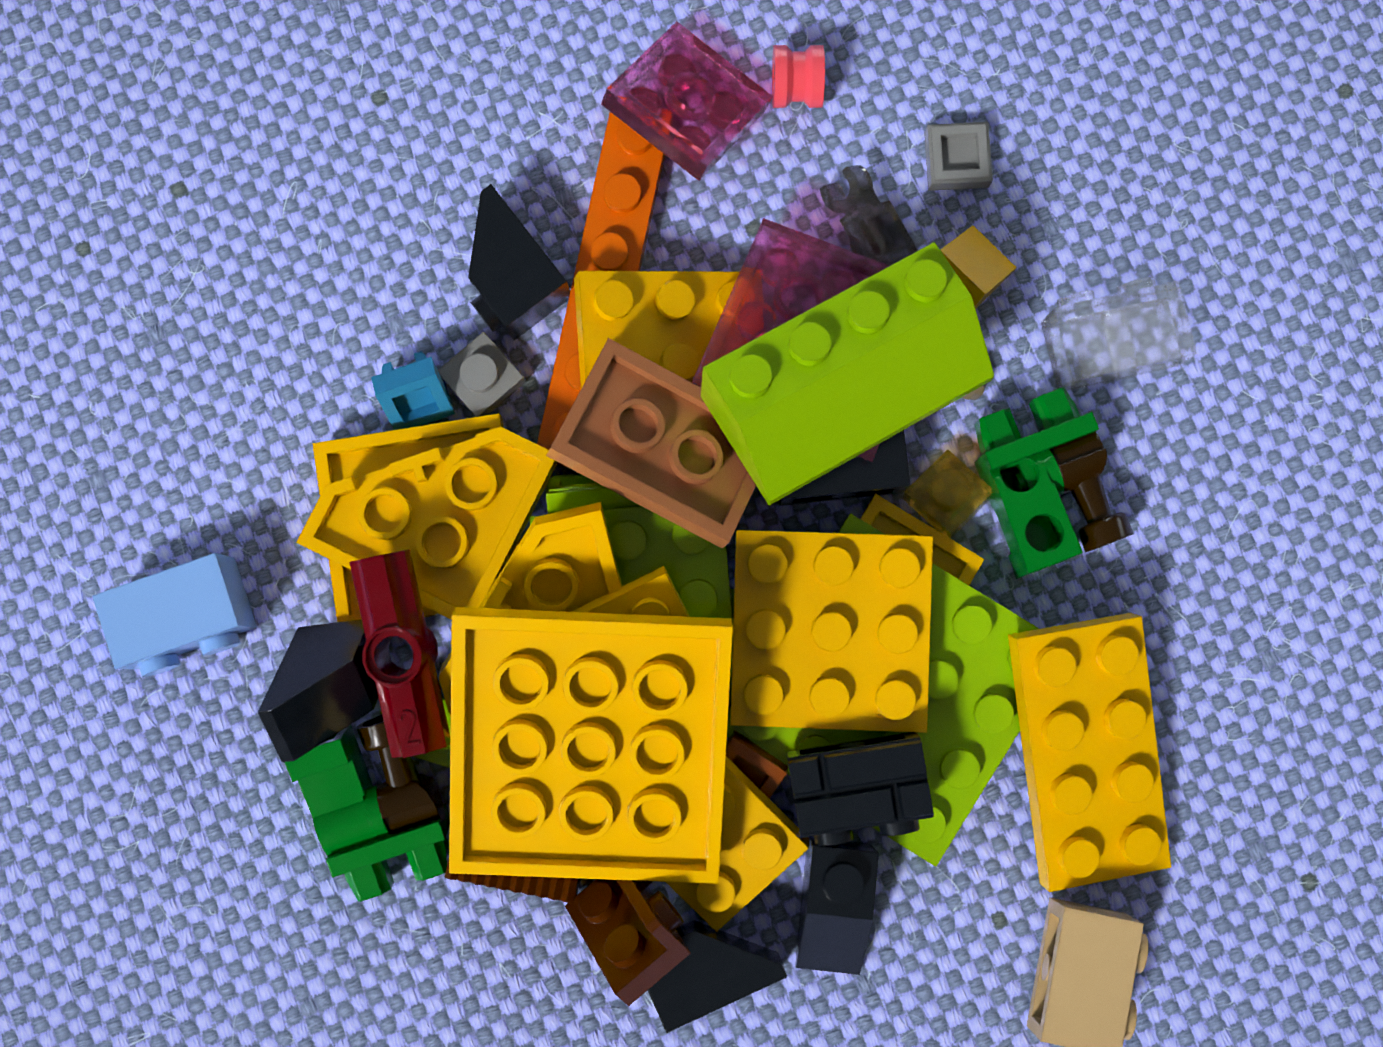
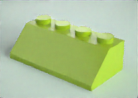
M933 242L704 366L701 398L767 504L771 505L992 381L995 375L972 295L939 247Z

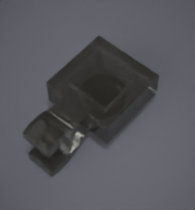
M848 166L842 170L845 179L849 183L850 190L848 196L845 195L839 183L826 184L820 188L824 204L833 212L846 214L839 221L850 238L849 244L853 254L865 265L869 274L880 272L918 251L891 201H879L873 189L871 176L863 166Z

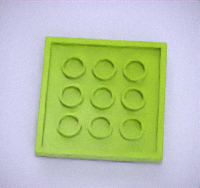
M851 513L838 531V533L884 534ZM932 563L927 733H916L920 736L934 817L919 819L920 829L918 831L887 837L936 867L1020 732L1008 634L1039 628ZM731 707L728 710V738L736 730L787 766V751L907 733L730 725ZM879 826L873 827L874 829L880 832Z

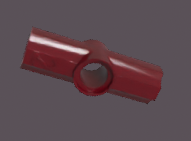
M410 549L349 562L366 637V643L362 651V661L367 674L376 683L391 757L406 758L426 754L449 746L450 732L435 667V661L438 656V643L434 633L426 625ZM394 636L405 639L413 650V663L410 669L398 667L390 658L389 644Z

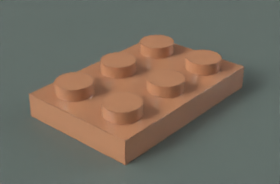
M610 338L607 339L546 455L722 549L730 542L756 487V484L702 400L701 387Z

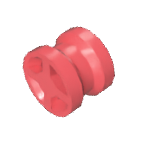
M773 45V108H786L791 102H804L809 108H822L825 89L824 45H810L805 51H792L787 45Z

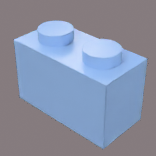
M218 553L195 559L92 596L114 668L140 669L142 677L160 674L180 666L179 655L199 648L203 656L234 648L241 644L238 634L257 628L235 558Z

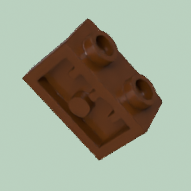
M596 879L577 895L573 903H567L565 907L614 994L630 1006L691 954L676 930L684 923V920L661 891L658 890L655 894L652 893L648 886L654 881Z

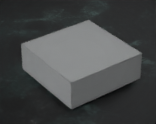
M970 122L927 125L924 137L928 191L989 188L993 181L989 123Z

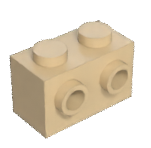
M1049 897L1026 1025L1041 1042L1064 1047H1123L1124 1039L1130 1040L1132 1038L1137 1020L1136 1003L1131 999L1135 973L1141 974L1143 972L1148 957V938L1146 934L1142 933L1144 923L1123 912Z

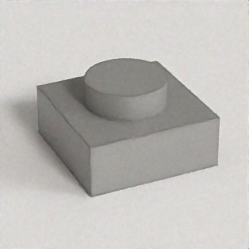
M484 331L438 369L443 380L475 417L489 415L526 383L521 373Z

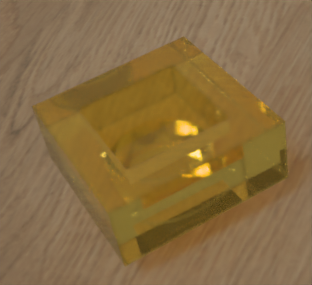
M947 449L905 490L903 500L937 531L951 539L991 499L993 490Z

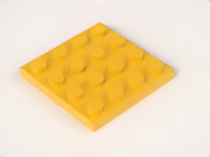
M455 607L452 613L449 873L719 884L733 634L732 618Z

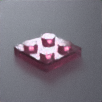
M676 21L607 87L601 105L700 181L765 112L773 96Z

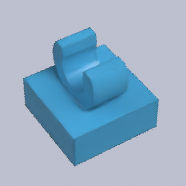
M421 351L414 353L416 362L396 369L393 368L391 362L383 364L382 374L371 377L375 396L394 430L422 426L455 414L451 397L432 357L427 358Z

